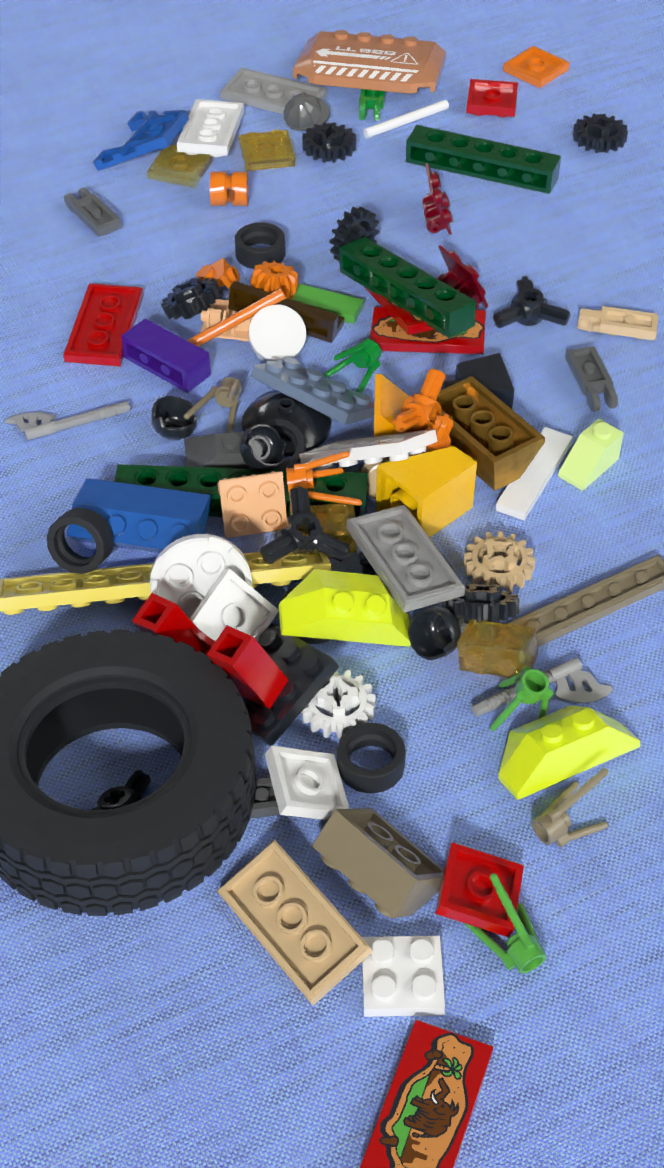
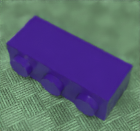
M143 319L121 335L125 359L187 393L211 376L209 352L147 319Z

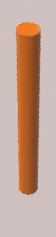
M280 288L186 341L199 347L250 319L262 308L275 305L286 299V296Z

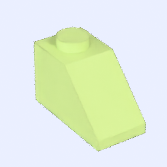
M598 418L579 435L559 470L558 477L582 491L619 460L624 432Z

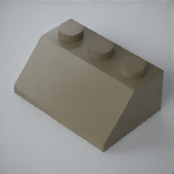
M372 808L335 809L312 845L322 855L321 860L327 866L343 873L348 878V884L359 893L369 896L376 903L375 908L386 917L412 916L440 890L444 869Z

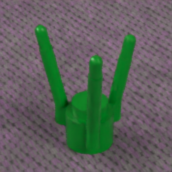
M369 338L335 355L334 360L336 361L347 356L349 357L325 373V377H330L352 362L358 368H369L356 392L362 393L374 371L381 365L378 361L381 357V349L376 342Z

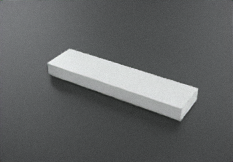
M544 427L541 432L545 437L544 445L521 478L507 485L496 503V511L525 521L571 446L573 436Z

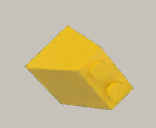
M452 446L410 456L405 460L381 463L377 466L376 512L406 505L430 538L473 508L477 462L471 456Z

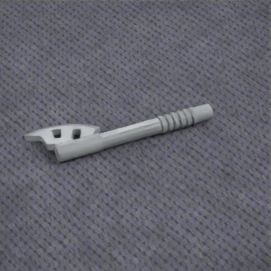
M126 401L54 422L55 415L26 412L10 416L5 419V422L7 424H16L19 431H24L28 441L56 433L57 431L111 418V416L114 417L115 415L118 416L119 414L129 412L130 406ZM38 420H42L40 425H37Z
M577 657L544 673L549 680V684L555 682L557 687L556 697L569 702H595L608 696L613 691L610 685L598 684L590 672L582 671V663ZM567 676L573 682L574 691L569 689ZM582 682L587 684L591 692L585 691ZM515 686L472 705L471 711L474 716L478 717L510 703L516 696Z

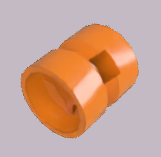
M211 171V206H226L228 202H231L233 206H248V172L233 171L231 175H227L225 171Z

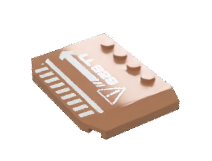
M337 30L335 32L320 31L308 39L293 67V78L297 79L300 74L308 77V83L408 94L417 93V88L430 87V92H434L445 63L446 52L436 42L421 41L416 37L400 39L394 38L393 35L389 34L379 37L371 36L367 32L348 34L345 30Z

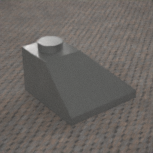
M244 432L184 438L187 467L249 469V466L243 461L239 449L240 439Z

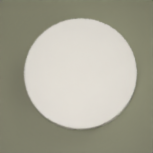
M193 534L175 540L158 555L151 569L150 592L176 603L190 619L224 569L232 570L251 587L252 577L245 556L234 544L215 535Z

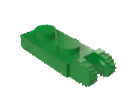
M361 89L359 120H365L366 108L374 109V120L380 121L386 91Z

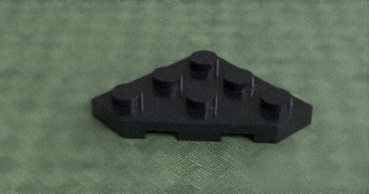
M271 624L260 635L258 643L289 681L270 709L247 698L245 705L251 722L252 734L269 746L275 744L340 667L332 657L295 636L281 635L280 628Z

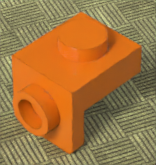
M224 258L211 265H205L196 272V278H199L200 281L205 278L209 280L214 278L219 287L226 285L228 289L234 281H240L237 269L234 266H230Z

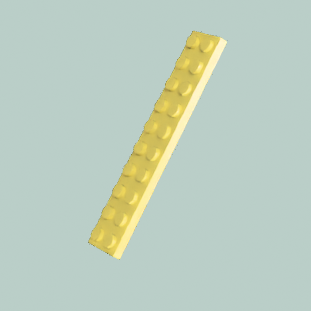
M313 550L312 554L309 552L299 554L291 552L273 564L265 562L260 552L242 553L250 568L252 588H256L258 584L271 583L274 586L288 585L291 583V580L305 579L314 569L331 571V563L328 556L316 550ZM154 563L99 568L85 574L61 572L0 579V612L3 611L6 615H14L29 608H37L39 611H50L56 609L57 605L67 604L79 608L89 606L91 602L104 600L107 604H116L123 602L125 598L132 597L147 600L151 594L150 574Z

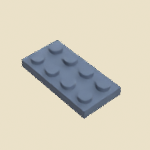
M284 357L283 360L267 361L264 364L253 366L252 378L344 425L374 417V402L370 401L371 398L368 395L359 392L354 393L346 389L347 386L344 383L334 380L330 381L323 377L322 372L300 366V362L296 359Z

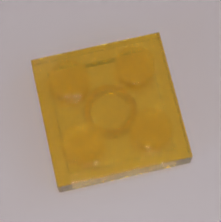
M272 130L271 132L262 133L249 132L238 135L245 171L295 166V155L287 130Z

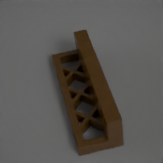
M234 281L229 288L228 309L238 312L271 293ZM289 298L275 304L284 305L296 311L305 324L306 335L329 343L334 341L344 325L345 317Z

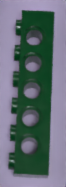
M416 125L406 140L405 162L425 166L428 163L430 168L550 194L559 178L561 156Z
M366 237L339 247L341 273L426 322V325L444 336L451 338L475 326L476 301Z

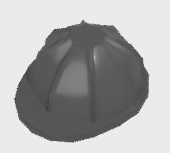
M305 92L293 95L283 111L285 123L292 130L306 131L307 128L313 129L314 124L322 126L323 122H327L330 116V109L326 102Z

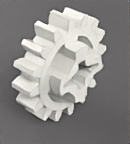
M347 670L344 675H339L338 671H336L301 712L303 723L311 722V731L313 733L321 728L324 730L325 738H328L331 732H335L338 739L343 736V732L358 724L368 723V719L374 718L376 697L372 694V685H363L362 675L354 679L351 678V670Z

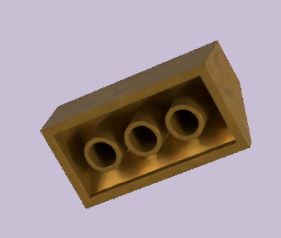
M473 376L439 392L436 401L441 405V416L444 413L448 414L449 418L454 421L449 434L451 438L450 444L471 456L477 462L476 475L494 491L520 479L544 445L545 437Z

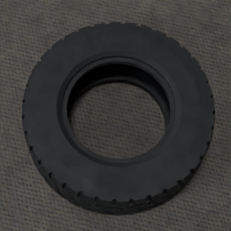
M105 630L87 632V635L84 636L77 634L63 638L64 641L59 643L56 640L42 646L41 650L37 652L33 650L21 657L20 662L17 664L14 662L4 669L0 676V878L12 889H17L19 894L33 902L37 899L40 905L57 910L59 907L63 912L82 915V912H87L88 916H107L111 912L114 915L133 913V909L138 908L140 911L159 906L158 902L163 900L167 903L182 896V891L187 890L189 892L204 882V877H210L222 865V859H228L236 848L237 841L240 842L250 820L256 793V769L251 722L243 698L231 678L229 679L227 673L220 666L214 664L208 656L201 651L196 653L194 647L181 641L176 643L170 637L159 634L156 637L150 632L136 630L134 633H129V630H111V633H105ZM126 728L145 731L167 741L181 755L175 771L155 792L135 803L115 809L84 810L73 808L55 801L38 787L46 766L60 750L85 735L101 730Z

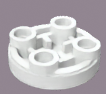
M270 305L259 310L252 318L248 330V339L256 356L262 361L283 360L284 357L294 358L300 353L305 343L306 328L300 315L293 309L284 305Z

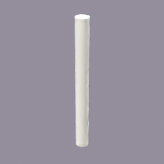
M442 100L365 128L363 130L364 137L368 139L449 108L447 100Z

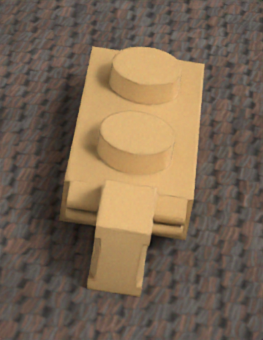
M602 306V310L581 308L577 328L589 332L594 331L609 335L655 340L658 315L656 313Z

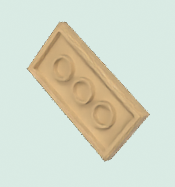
M275 840L217 890L313 1006L373 952L369 945Z

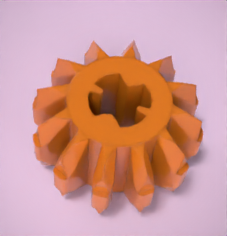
M264 261L262 264L255 265L250 285L270 293L281 288L286 298L293 299L298 286V273L294 271L293 267L285 266L284 263H276L275 261L268 263Z

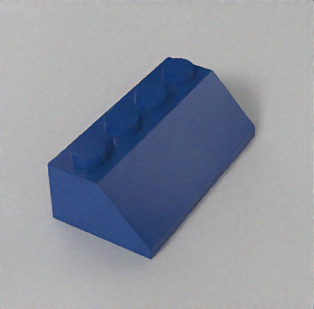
M86 478L72 504V509L86 508L100 514L107 521L113 533L114 547L161 553L165 547L177 539L193 534H205L211 495ZM75 524L69 525L67 536L76 541L96 544L92 535L85 528Z

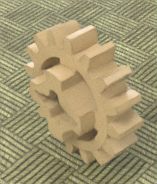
M499 531L497 537H493L491 533L486 532L484 540L476 536L474 544L467 545L463 564L466 567L465 575L472 576V584L480 582L483 585L495 584L501 586V588H506L507 591L513 592L514 585L523 588L525 580L530 581L532 579V572L535 567L533 549L526 548L527 541L525 540L516 542L515 534H511L506 538L502 531Z

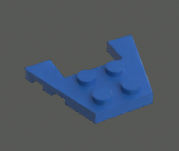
M137 111L127 122L131 132H136L125 145L103 150L93 161L97 171L151 151L169 147L172 144L173 138L183 131V126L189 120L186 111H164V115H158L156 111L148 112L149 115H145L144 111Z

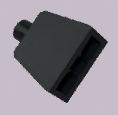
M500 353L458 363L456 365L455 380L444 381L441 390L473 376L511 409L513 407L515 389Z

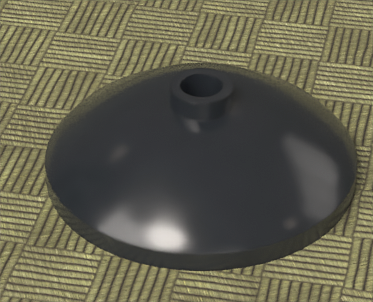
M280 391L269 393L255 400L247 407L242 417V432L255 424H261L267 420L281 419L290 421L304 435L306 452L322 445L328 438L331 430L330 417ZM280 437L287 443L284 456H293L295 452L294 443L288 438Z

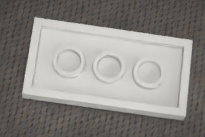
M196 99L188 116L189 120L184 125L177 141V152H185L188 155L200 153L210 154L213 157L227 156L244 114V103Z
M433 429L335 441L299 455L302 464L344 451L350 453L347 458L315 467V470L332 467L333 463H339L340 467L358 464V460H364V464L378 463L386 457L390 458V462L405 460L409 458V455L426 452V446L438 442L436 430Z

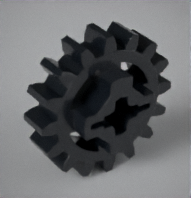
M593 113L592 117L584 115L583 120L578 119L577 124H574L573 141L578 142V147L585 146L586 151L594 149L595 153H608L611 149L616 152L618 147L623 148L624 143L627 142V125H623V120L616 121L615 116L608 118L606 114L596 115L595 113Z
M323 122L322 126L314 124L313 129L307 128L306 133L302 135V150L306 151V156L313 155V160L321 158L323 163L326 161L335 163L338 158L344 161L345 155L351 157L352 151H356V134L352 133L351 128L345 129L344 124L336 126V122L328 124Z
M361 206L359 208L352 207L351 213L344 212V218L337 220L338 228L332 229V233L335 234L334 238L329 240V243L334 245L330 249V253L334 254L333 258L339 261V247L360 238L366 237L377 243L374 237L379 234L380 230L376 229L379 221L375 219L376 214Z
M192 278L188 282L176 285L172 289L173 293H169L168 297L162 300L161 306L168 319L174 318V320H177L181 316L184 319H191L193 316L200 314L202 310L211 308L210 304L216 303L215 300L221 297L220 294L222 292L214 278L210 280L205 278L202 281L199 278Z
M469 584L466 585L464 596L446 601V609H449L456 618H464V623L494 626L499 624V619L508 620V617L515 618L516 614H519V598L517 594H512L511 591L501 592V586Z

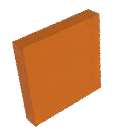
M532 46L504 63L503 71L541 88L568 71L570 62Z

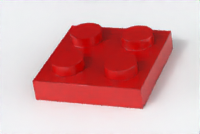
M470 79L466 114L476 116L494 115L501 118L515 117L518 82Z
M452 842L447 850L435 914L510 937L514 926L496 892L490 875L495 873L498 876L517 912L524 865Z

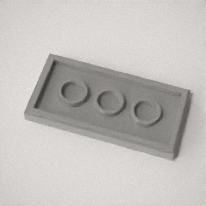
M240 68L220 91V98L283 114L286 104L293 95L305 92L324 100L327 97V88Z
M406 505L347 520L346 529L403 613L464 596V584Z

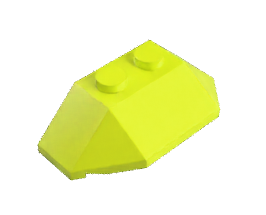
M314 569L279 604L281 635L406 647L411 645L408 636V613H403L377 575Z
M570 705L509 732L498 778L507 790L519 800L640 747V740L619 721L589 707Z

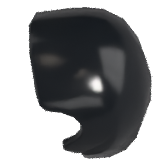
M174 396L158 398L153 404L151 422L155 431L161 437L169 440H181L191 436L196 428L197 416L192 415L189 419H185L184 414L193 407L192 403Z
M255 424L242 434L239 445L243 461L254 470L269 471L278 467L287 459L284 456L287 443L280 438L277 430L270 425Z
M435 606L426 608L411 618L408 636L411 647L418 656L427 660H436L448 656L459 646L462 631L458 619L449 609Z

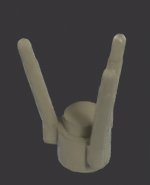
M226 377L221 380L218 386H212L210 391L184 414V418L189 419L210 399L215 397L220 406L230 408L226 433L232 432L236 410L239 406L238 399L242 392L239 379Z
M606 768L599 771L577 791L575 790L579 787V783L573 782L544 812L532 820L533 831L540 841L546 845L556 842L561 848L572 840L596 833L608 827V823L604 821L567 833L568 828L571 826V820L565 812L608 774Z

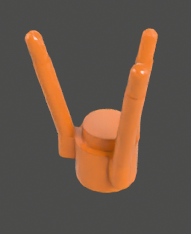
M344 451L307 463L294 464V468H286L288 491L298 486L308 490L309 488H314L313 478L342 474L344 472L343 468L313 471L312 468L347 458L350 453ZM308 491L310 499L357 506L362 504L360 499Z

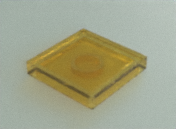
M171 144L169 147L162 149L147 170L148 179L195 188L213 162V156L200 153L188 155L185 152H177V145Z

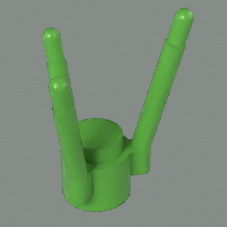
M525 666L521 672L499 682V688L508 687L516 683V696L491 724V731H495L520 703L535 704L541 700L538 718L546 716L549 699L552 697L553 691L549 689V680L543 672Z
M493 873L490 875V879L517 932L506 943L509 949L506 952L481 928L468 924L465 925L503 961L508 970L516 967L521 974L531 972L546 960L545 950L538 941L524 905L518 903L519 918L505 888L502 886L498 876Z

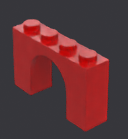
M150 594L132 620L140 631L150 632L156 637L158 634L170 637L176 643L181 641L194 647L196 653L201 651L214 664L220 666L227 673L242 697L268 709L271 708L289 681L253 636L226 625L220 636L214 641L203 633L176 603L156 594Z

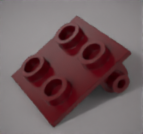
M427 163L425 166L430 194H427L422 200L426 227L431 233H438L446 228L449 235H451L450 223L454 221L449 209L451 206L446 192H441L439 188L441 187V182L437 172L432 173Z
M439 245L438 248L449 271L445 275L441 274L437 279L475 300L476 310L480 303L487 308L488 304L484 297L486 292L477 281L479 275L476 270L469 264L465 266L453 250L448 252Z

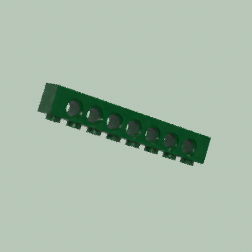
M117 464L114 482L211 495L208 516L222 517L221 498L217 486L219 480L282 471L286 516L288 518L291 515L286 470L259 471L241 468ZM343 472L342 474L313 478L314 488H309L308 491L360 499L362 504L360 506L309 498L311 513L315 514L318 520L347 521L351 518L366 515L368 473Z

